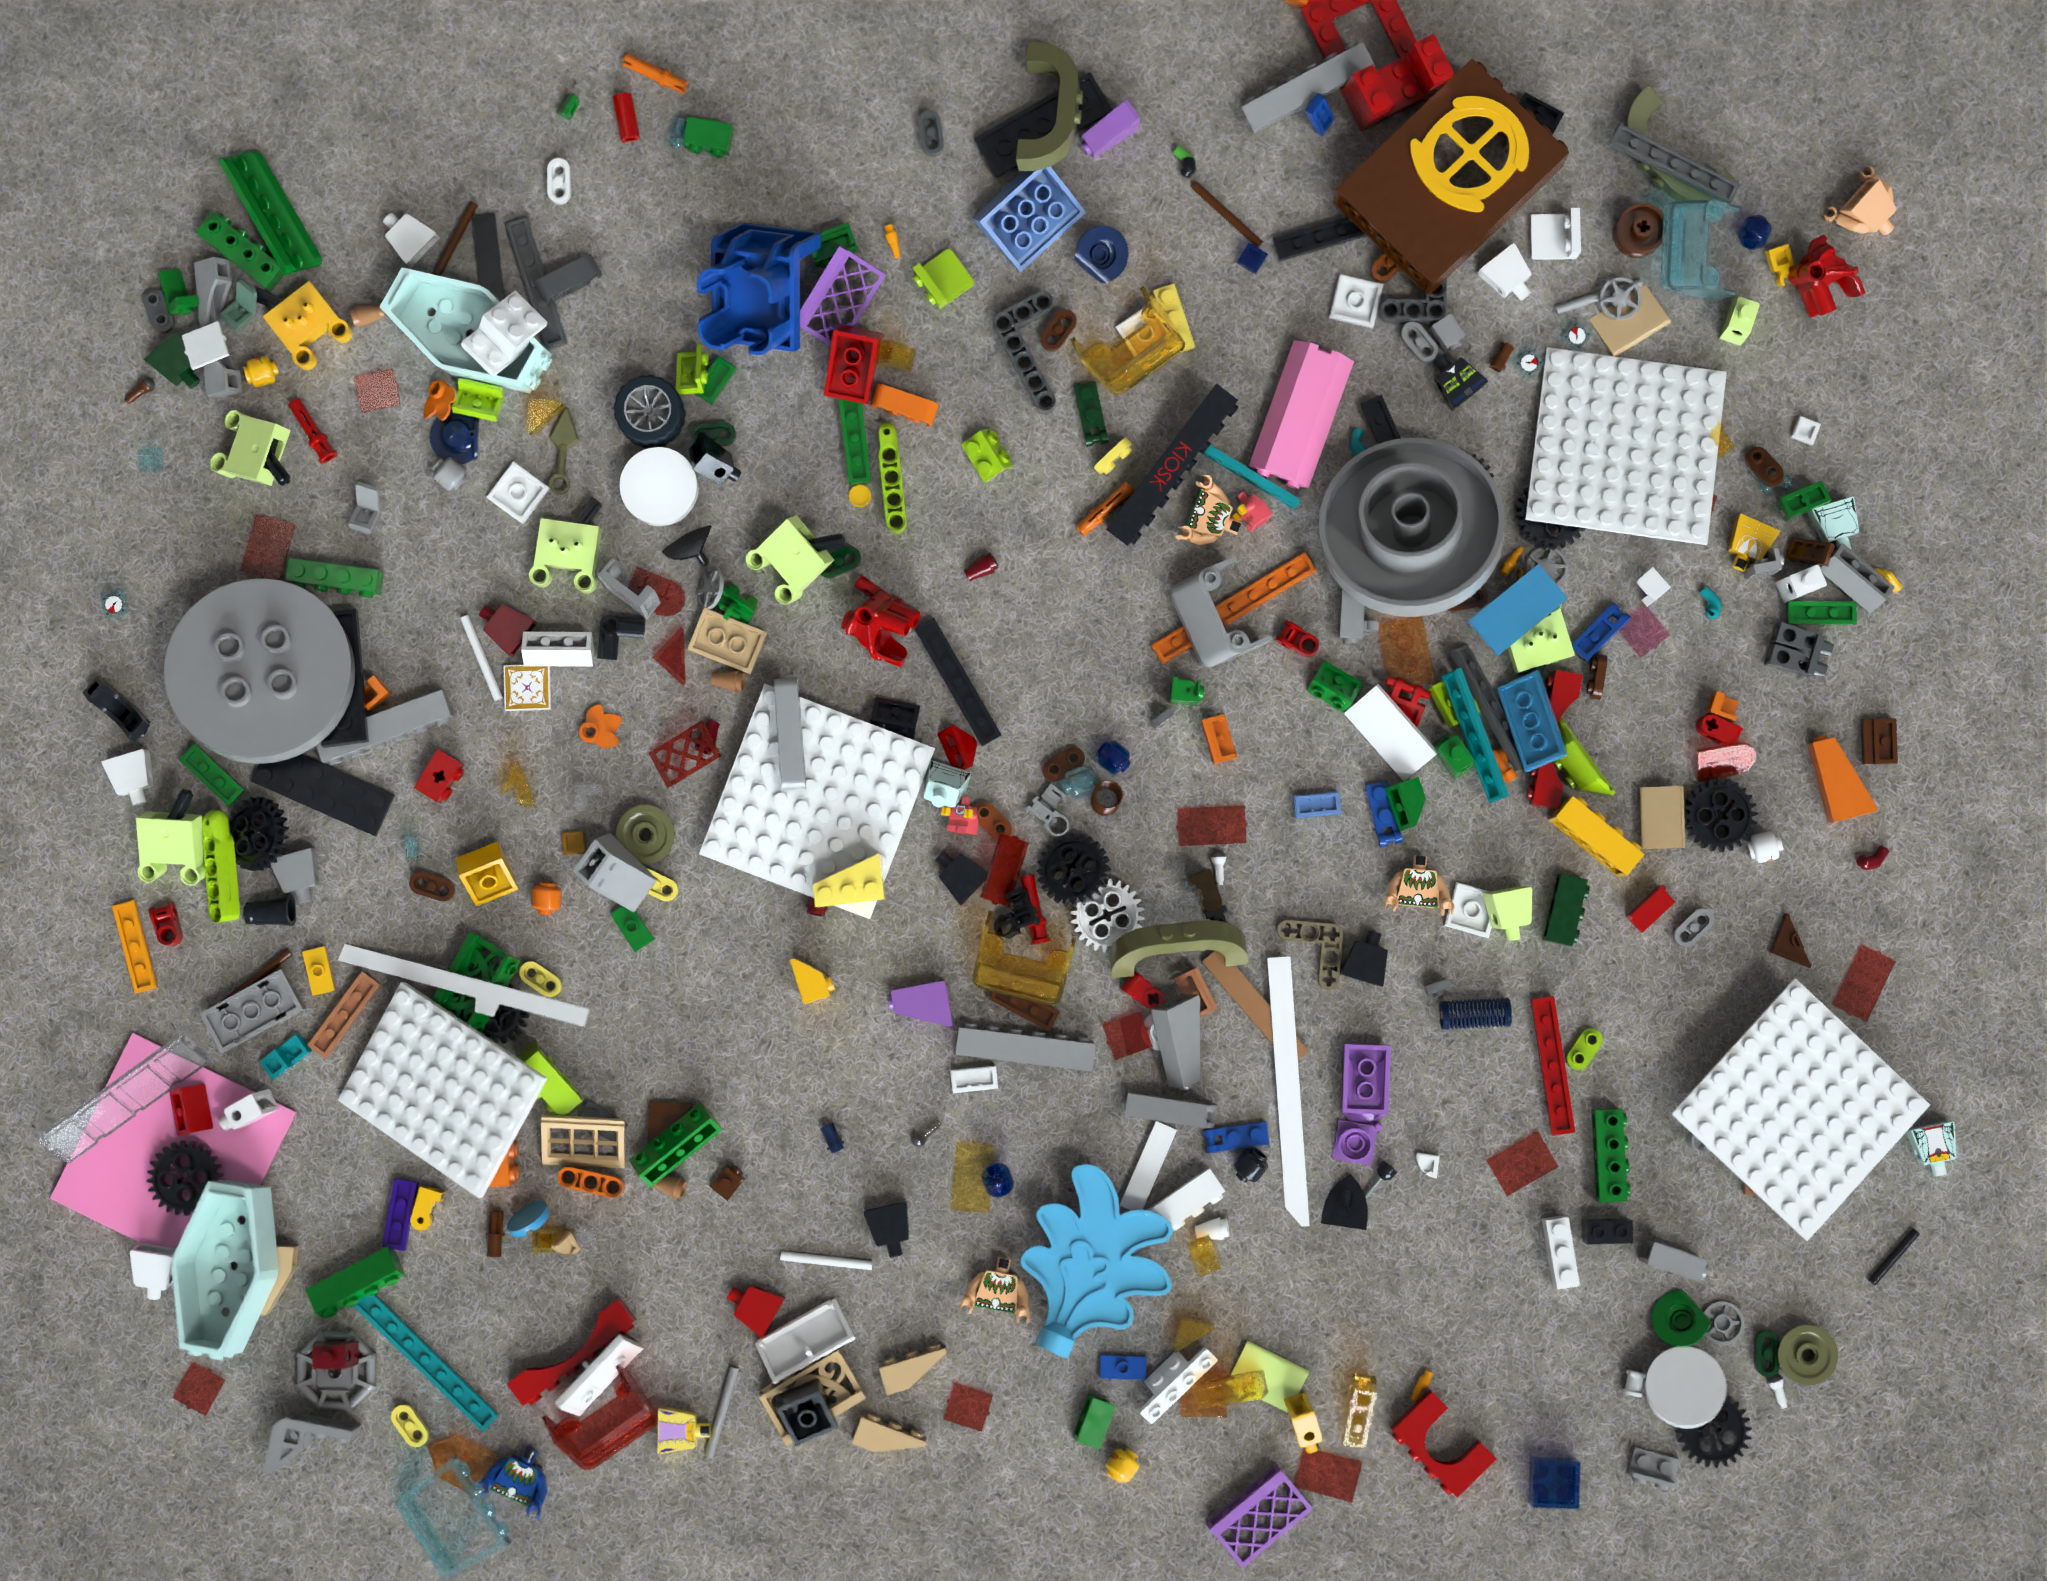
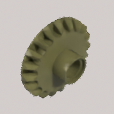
M639 805L629 809L621 817L616 829V839L641 864L656 863L665 858L671 851L672 845L675 842L674 824L670 820L669 815L662 809L652 805ZM646 828L652 834L648 841L643 838V831Z
M1814 1325L1793 1327L1792 1330L1785 1333L1777 1349V1360L1781 1370L1789 1379L1801 1385L1811 1386L1824 1382L1832 1375L1838 1363V1349L1834 1339L1827 1331ZM1809 1348L1810 1357L1803 1360L1802 1352Z

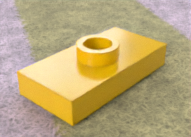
M326 946L303 951L312 996L336 991Z

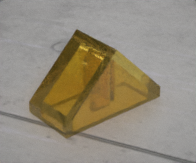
M881 341L877 366L912 372L916 350L894 341Z
M528 399L526 431L534 437L566 408L560 400Z
M1717 421L1716 427L1711 429L1710 438L1714 440L1715 445H1718V461L1730 453L1736 446Z
M540 1227L534 1230L532 1252H556L550 1245L565 1231H570L573 1235V1229Z
M1180 1315L1173 1349L1177 1353L1214 1330V1325L1212 1322Z

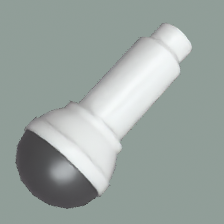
M1217 850L1211 854V861L1215 869L1216 885H1223V865L1226 861V855L1223 851Z
M1777 1373L1772 1377H1768L1767 1383L1774 1390L1778 1405L1783 1409L1787 1407V1400L1782 1388L1784 1379Z

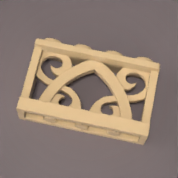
M840 1348L823 1356L820 1360L807 1365L798 1373H793L784 1378L776 1386L771 1383L761 1389L762 1394L758 1398L768 1412L786 1446L793 1441L779 1418V1413L773 1406L772 1399L775 1394L788 1391L789 1389L786 1386L794 1381L796 1383L793 1388L819 1378L821 1384L828 1387L825 1391L827 1396L832 1390L836 1391L831 1396H835L837 1401L830 1403L835 1417L866 1399L867 1395ZM829 1362H836L841 1367V1374L836 1380L831 1379L835 1372L834 1369L832 1372L825 1371V1366ZM819 1367V1375L808 1374ZM845 1375H847L856 1391L853 1394L840 1384Z

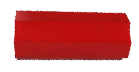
M625 92L614 95L612 98L621 141L631 142L639 140L640 134L631 93Z

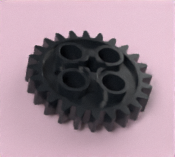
M1525 488L1523 491L1526 496L1520 495L1518 498L1522 503L1517 504L1515 508L1521 510V512L1516 513L1515 517L1521 518V520L1516 525L1524 526L1521 535L1528 533L1529 536L1526 541L1535 539V547L1541 542L1543 543V550L1549 544H1551L1552 550L1557 548V544L1564 549L1566 541L1572 545L1574 543L1573 537L1579 539L1581 537L1579 531L1584 532L1586 528L1565 527L1553 524L1557 526L1559 531L1557 534H1552L1548 530V525L1552 523L1525 520L1529 488Z
M1718 778L1715 780V785L1711 780L1706 781L1707 787L1702 783L1699 784L1700 792L1695 789L1692 790L1691 793L1694 798L1687 797L1686 800L1690 803V806H1684V810L1688 811L1685 819L1689 821L1685 824V827H1691V831L1687 835L1695 834L1696 837L1693 842L1702 841L1701 848H1706L1710 845L1711 852L1715 851L1717 846L1719 852H1724L1725 846L1729 851H1732L1734 848L1733 843L1735 846L1741 847L1740 839L1748 841L1749 838L1746 833H1754L1750 825L1757 824L1756 821L1752 820V816H1756L1758 813L1751 810V808L1756 806V803L1749 804L1752 795H1744L1746 788L1738 790V782L1730 786V779H1726L1722 784L1721 779ZM1717 793L1721 794L1724 798L1722 805L1716 804L1714 800ZM1733 800V805L1722 814L1724 819L1717 820L1710 830L1707 831L1706 827L1718 817L1717 812L1723 811L1729 802ZM1733 809L1739 810L1741 814L1738 821H1735L1731 816ZM1701 810H1705L1708 813L1709 817L1706 822L1701 821L1699 818ZM1719 825L1725 829V835L1722 838L1716 834V828Z
M249 797V801H242V806L236 805L237 813H230L233 817L232 821L229 820L230 834L234 839L236 865H240L241 869L264 871V868H271V863H277L276 856L283 855L280 849L287 847L283 843L284 839L289 838V836L284 835V831L289 829V827L284 826L287 818L281 817L284 810L278 809L279 804L273 803L271 799Z
M1071 833L1070 839L1062 835V842L1060 843L1054 839L1055 846L1052 847L1047 844L1049 852H1041L1045 860L1037 862L1043 867L1036 870L1039 875H1042V877L1038 878L1039 883L1044 884L1041 889L1044 892L1048 891L1047 896L1050 899L1054 897V901L1057 904L1062 900L1063 905L1066 907L1070 901L1074 907L1077 906L1078 901L1085 905L1086 898L1093 902L1092 894L1101 895L1098 888H1106L1107 886L1103 880L1110 879L1109 875L1105 873L1111 870V867L1106 865L1110 859L1104 856L1106 853L1105 849L1100 848L1101 845L1098 841L1093 843V839L1090 836L1085 840L1083 834H1080L1078 839L1074 833ZM1074 851L1072 858L1065 859L1067 852ZM1094 861L1091 868L1084 869L1086 862ZM1071 868H1073V869H1076V868H1077V871H1076V872H1075V871L1070 872ZM1063 871L1061 878L1054 879L1056 872ZM1083 881L1080 888L1073 889L1075 882Z
M185 1140L180 1141L179 1146L176 1142L171 1143V1149L167 1146L162 1148L164 1154H155L158 1161L150 1162L155 1168L147 1170V1173L153 1175L151 1179L146 1180L148 1183H153V1187L148 1189V1192H156L152 1200H161L158 1207L167 1205V1213L171 1212L174 1208L175 1215H180L182 1210L185 1216L190 1215L191 1210L194 1213L208 1181H217L219 1177L224 1176L223 1173H217V1169L222 1167V1164L215 1165L214 1163L218 1156L210 1157L212 1149L203 1151L204 1144H199L195 1148V1141H190L188 1146ZM182 1156H186L188 1159L186 1168L180 1164ZM170 1164H173V1167H174L177 1171L171 1169V1168H170ZM199 1171L205 1173L206 1179L203 1183L197 1179ZM167 1173L173 1177L171 1185L165 1182V1175ZM187 1173L188 1176L186 1177V1179L188 1180V1182H183L182 1180L184 1179V1177L181 1174ZM193 1185L198 1186L201 1191L198 1192ZM184 1188L190 1191L189 1200H185L182 1197Z
M1731 1396L1725 1398L1721 1407L1726 1412L1725 1420L1718 1422L1715 1417L1711 1420L1714 1426L1719 1427V1430L1716 1431V1436L1721 1444V1450L1717 1448L1714 1435L1708 1433V1430L1711 1429L1709 1422L1699 1429L1680 1428L1675 1430L1676 1433L1682 1434V1437L1678 1438L1677 1442L1685 1443L1681 1450H1690L1687 1456L1689 1459L1697 1456L1696 1464L1704 1460V1466L1707 1468L1711 1462H1713L1714 1468L1719 1467V1462L1728 1467V1459L1736 1463L1734 1455L1744 1456L1740 1451L1741 1447L1749 1448L1744 1443V1440L1752 1439L1746 1435V1431H1750L1752 1428L1745 1426V1423L1750 1418L1742 1417L1746 1411L1745 1409L1737 1410L1738 1401L1730 1404ZM1727 1431H1731L1734 1435V1440L1730 1444H1725L1722 1438L1723 1434ZM1705 1438H1709L1712 1442V1447L1708 1451H1703L1700 1446L1701 1441Z

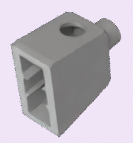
M308 848L277 857V863H271V867L285 894L296 892L299 904L311 902L312 897L309 888L320 885L316 849Z

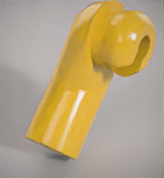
M1880 568L1874 569L1895 586L1892 591L1893 593L1902 589V584L1892 572Z

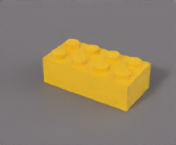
M1574 796L1566 798L1560 804V808L1548 820L1616 876H1628L1645 855L1640 851L1642 849L1641 846L1633 840L1627 841L1623 837L1624 833L1614 825L1610 827L1604 822L1606 818L1597 811L1593 813L1587 808L1588 803L1579 796L1576 798Z

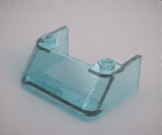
M1677 200L1666 204L1663 219L1660 274L1661 285L1666 291L1707 301L1736 295L1734 290L1719 287L1720 278L1717 270L1707 266L1709 223L1719 222L1723 215L1740 211V206L1718 200Z

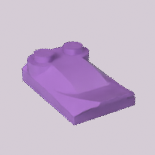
M1344 1043L1342 1113L1349 1121L1375 1124L1383 1116L1388 1115L1391 1045Z

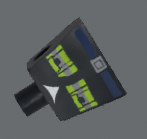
M1445 354L1434 361V364L1441 371L1434 381L1451 411L1455 410L1488 382L1482 374L1462 357L1453 364Z

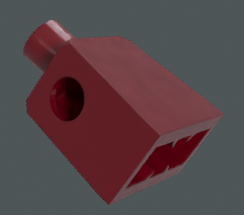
M502 604L496 611L485 605L479 613V617L488 622L483 631L511 657L515 655L522 645L523 632H531L537 624L532 618Z
M315 1341L312 1345V1369H346L359 1364V1341Z

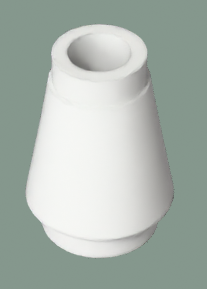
M1219 1217L1200 1225H1195L1197 1239L1224 1240L1225 1237H1230L1227 1218L1221 1219Z

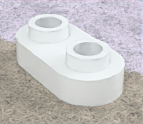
M555 158L549 162L547 167V193L550 200L559 205L565 204L571 197V168L566 160ZM558 168H563L562 174H556ZM558 190L564 191L561 197L556 196Z

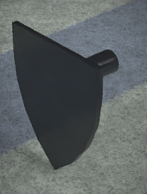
M712 526L701 527L683 535L661 552L667 558L673 560H685L696 557L701 566L707 565L709 560L702 549Z
M1349 1174L1340 1180L1330 1191L1325 1200L1321 1223L1367 1230L1368 1205L1360 1184Z

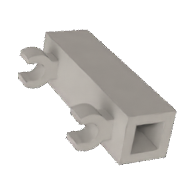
M1340 588L1338 639H1343L1344 644H1357V640L1363 638V631H1379V621H1364V605Z

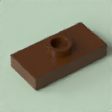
M1792 537L1786 559L1793 562L1818 564L1828 567L1835 545L1831 542Z

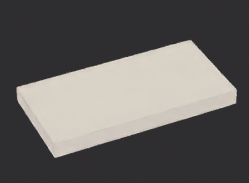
M1379 684L1344 713L1403 781H1406L1438 753Z

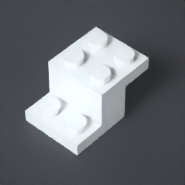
M514 291L483 315L479 328L464 339L461 346L494 377L525 353L530 339L544 329L548 322L517 291Z

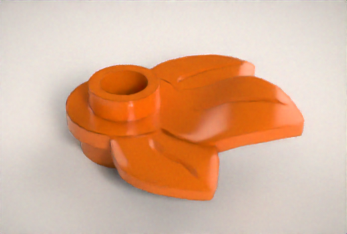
M435 380L428 388L429 397L425 402L423 416L427 419L436 414L439 420L444 421L450 414V404L456 400V391L446 381Z
M595 705L587 711L586 721L579 727V736L584 742H595L601 748L615 747L620 742L614 732L620 727L622 718L616 714H604L602 705ZM588 728L594 729L595 732L592 736L586 734Z

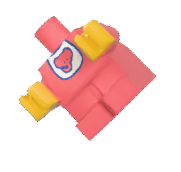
M1245 491L1237 496L1241 501L1237 508L1240 514L1235 513L1231 519L1239 522L1242 520L1246 521L1248 524L1246 528L1251 532L1267 522L1273 513L1267 504L1255 494L1248 497Z
M962 797L961 805H956L955 807L942 806L941 815L949 817L946 831L977 835L979 823L977 808L970 806V797Z

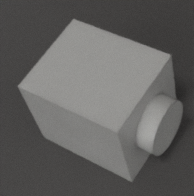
M1451 313L1433 324L1429 329L1444 352L1448 349L1451 352L1463 345L1461 341L1466 336Z

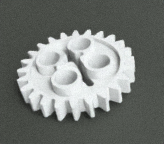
M1109 879L1106 888H1098L1101 895L1092 894L1093 902L1086 898L1085 905L1077 902V910L1071 911V914L1077 916V919L1071 921L1072 924H1078L1074 932H1082L1079 940L1087 938V947L1094 943V950L1097 951L1102 946L1104 953L1122 935L1142 928L1138 922L1145 920L1144 917L1139 916V913L1145 909L1137 906L1142 900H1134L1137 892L1128 893L1129 885L1122 889V882L1118 881L1116 885H1113L1112 879ZM1115 894L1119 897V903L1115 907H1110L1107 902L1108 898ZM1091 904H1096L1099 911L1096 916L1091 917L1087 914V908ZM1126 906V910L1112 915L1111 921L1103 919L1090 926L1089 923L1105 915V910L1114 912L1120 907ZM1127 915L1129 918L1128 925L1123 928L1119 927L1117 924L1118 917ZM1100 925L1108 927V934L1105 937L1097 935L1096 931Z

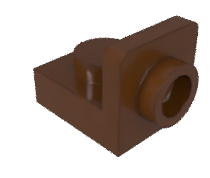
M726 1165L710 1185V1188L728 1201L745 1180L741 1176L743 1172L735 1165L731 1167Z

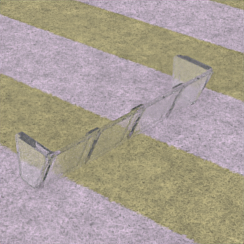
M173 1020L170 1023L177 1034L175 1038L53 1126L49 1127L36 1121L31 1122L32 1132L37 1141L62 1162L71 1163L95 1146L99 1139L113 1133L135 1117L138 1111L146 1109L172 1090L174 1085L182 1083L207 1065L210 1060L208 1058L210 1056L194 1030Z

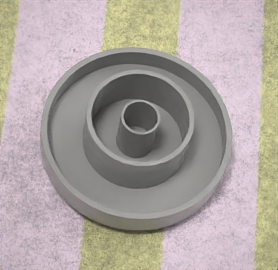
M1394 439L1362 451L1346 463L1335 475L1324 495L1320 509L1319 532L1324 560L1333 578L1349 596L1359 603L1389 615L1403 617L1431 615L1448 610L1471 597L1483 586L1494 571L1500 558L1504 541L1503 503L1498 488L1490 474L1475 458L1465 451L1434 439Z
M249 579L234 582L210 592L194 604L182 617L167 647L164 663V680L167 696L176 716L200 743L213 752L232 760L264 764L298 756L319 744L332 732L343 717L353 693L355 660L352 646L345 630L333 612L319 598L299 586L284 581Z

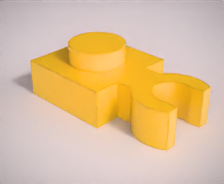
M1789 244L1765 251L1770 272H1777L1776 284L1778 287L1785 286L1784 277L1788 278L1789 267L1795 266Z

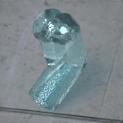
M678 117L668 142L672 148L681 149L684 146L682 137L686 129L687 120L682 117Z

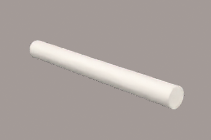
M465 615L460 620L493 699L498 701L503 698L470 617Z
M781 1251L780 1260L866 1270H872L873 1261L786 1251Z

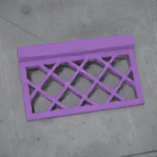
M840 244L800 310V327L831 346L832 340L829 338L828 331L835 329L836 326L827 328L824 315L837 312L839 324L854 327L886 276V273ZM849 257L857 261L859 271L846 273L845 263ZM861 264L868 269L862 270ZM841 269H843L844 274L838 276ZM873 271L880 276L875 284L866 286L863 273ZM860 274L863 287L850 289L848 276ZM845 277L847 290L835 293L833 282L835 279ZM831 287L832 294L826 295ZM872 288L871 292L868 295L867 289ZM864 289L866 300L864 303L854 305L851 292ZM848 293L851 306L838 308L836 296ZM833 297L836 309L823 312L822 300ZM819 307L820 313L814 314ZM861 307L858 313L856 314L855 308ZM852 309L853 321L842 324L840 311ZM821 316L824 329L814 330L808 326L811 318ZM825 331L826 337L820 334V332Z
M1275 1464L1208 1520L1206 1524L1212 1534L1217 1537L1243 1568L1312 1511L1313 1508L1280 1467ZM1285 1481L1289 1486L1288 1496L1276 1495L1277 1487ZM1262 1499H1271L1270 1511L1258 1510L1259 1502ZM1275 1499L1287 1500L1286 1512L1274 1511ZM1291 1501H1301L1305 1508L1299 1513L1290 1512ZM1244 1514H1254L1252 1526L1240 1525L1241 1517ZM1258 1514L1270 1515L1268 1527L1256 1526ZM1273 1516H1286L1285 1525L1281 1528L1272 1527ZM1228 1528L1236 1529L1235 1540H1225L1221 1534ZM1240 1529L1252 1530L1251 1542L1239 1541ZM1256 1530L1268 1531L1267 1540L1263 1543L1255 1542ZM1238 1545L1250 1546V1554L1243 1560L1237 1555Z

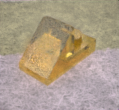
M516 762L512 764L500 794L504 795L518 789L516 798L519 805H524V808L530 809L535 807L536 803L521 764Z
M1209 1235L1188 1243L1200 1277L1222 1269Z

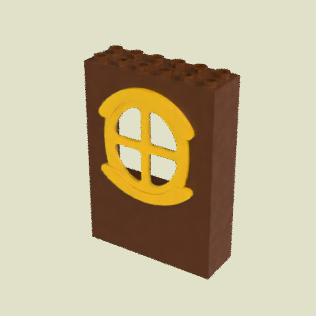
M1471 59L1336 188L1333 203L1429 296L1564 166L1569 151L1563 141H1557L1551 135V130L1546 125H1541L1535 119L1536 117L1531 110L1524 109L1514 94L1508 93L1503 89V84L1497 78H1492L1487 73V69L1482 63ZM1481 116L1490 119L1493 122V126L1474 144H1469L1453 129L1452 124L1455 121L1465 117ZM1498 132H1504L1509 142V155L1504 168L1498 171L1480 155L1479 150ZM1447 134L1464 153L1445 172L1441 173L1434 164V148L1439 136ZM1469 160L1475 161L1491 178L1488 183L1474 188L1456 187L1449 181Z

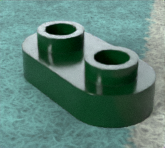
M727 422L699 424L691 431L693 443L701 433L707 434L709 438L720 446H729L736 440V430ZM724 431L729 432V437L726 439L721 437V433Z
M846 546L830 553L834 559L831 563L833 570H824L820 575L831 579L857 568L861 563L860 552L853 546ZM850 554L853 555L854 560L852 562H847L846 556Z
M1766 1329L1759 1331L1754 1339V1366L1759 1374L1765 1377H1772L1777 1374L1780 1367L1777 1360V1349L1780 1343L1778 1336ZM1763 1338H1769L1770 1342L1768 1345H1763ZM1765 1360H1768L1770 1366L1764 1369L1762 1364Z

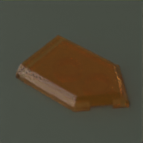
M460 1435L427 1445L433 1460L436 1476L478 1498L483 1487H478L475 1492L474 1487L477 1482L482 1481L489 1468L498 1461L499 1455Z

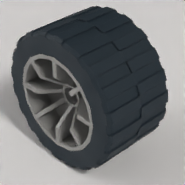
M642 375L629 380L626 385L622 386L620 392L617 393L614 403L615 420L623 434L632 443L643 448L664 447L668 443H672L680 435L685 424L686 411L681 397L672 384L666 382L661 377Z

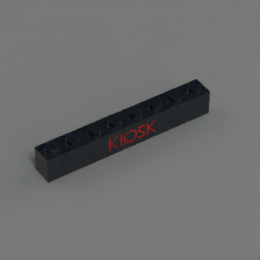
M1216 383L1106 530L1127 546L1130 543L1135 545L1142 536L1139 531L1144 524L1147 527L1156 517L1153 513L1159 506L1162 509L1170 499L1167 496L1170 490L1173 488L1176 491L1183 482L1181 476L1185 470L1190 472L1197 463L1195 457L1198 453L1204 454L1211 445L1208 441L1213 434L1217 436L1224 428L1225 424L1222 422L1226 416L1232 417L1239 408L1236 405L1238 399Z

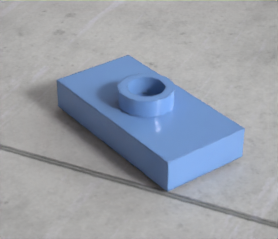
M1339 791L1293 796L1295 819L1341 814Z

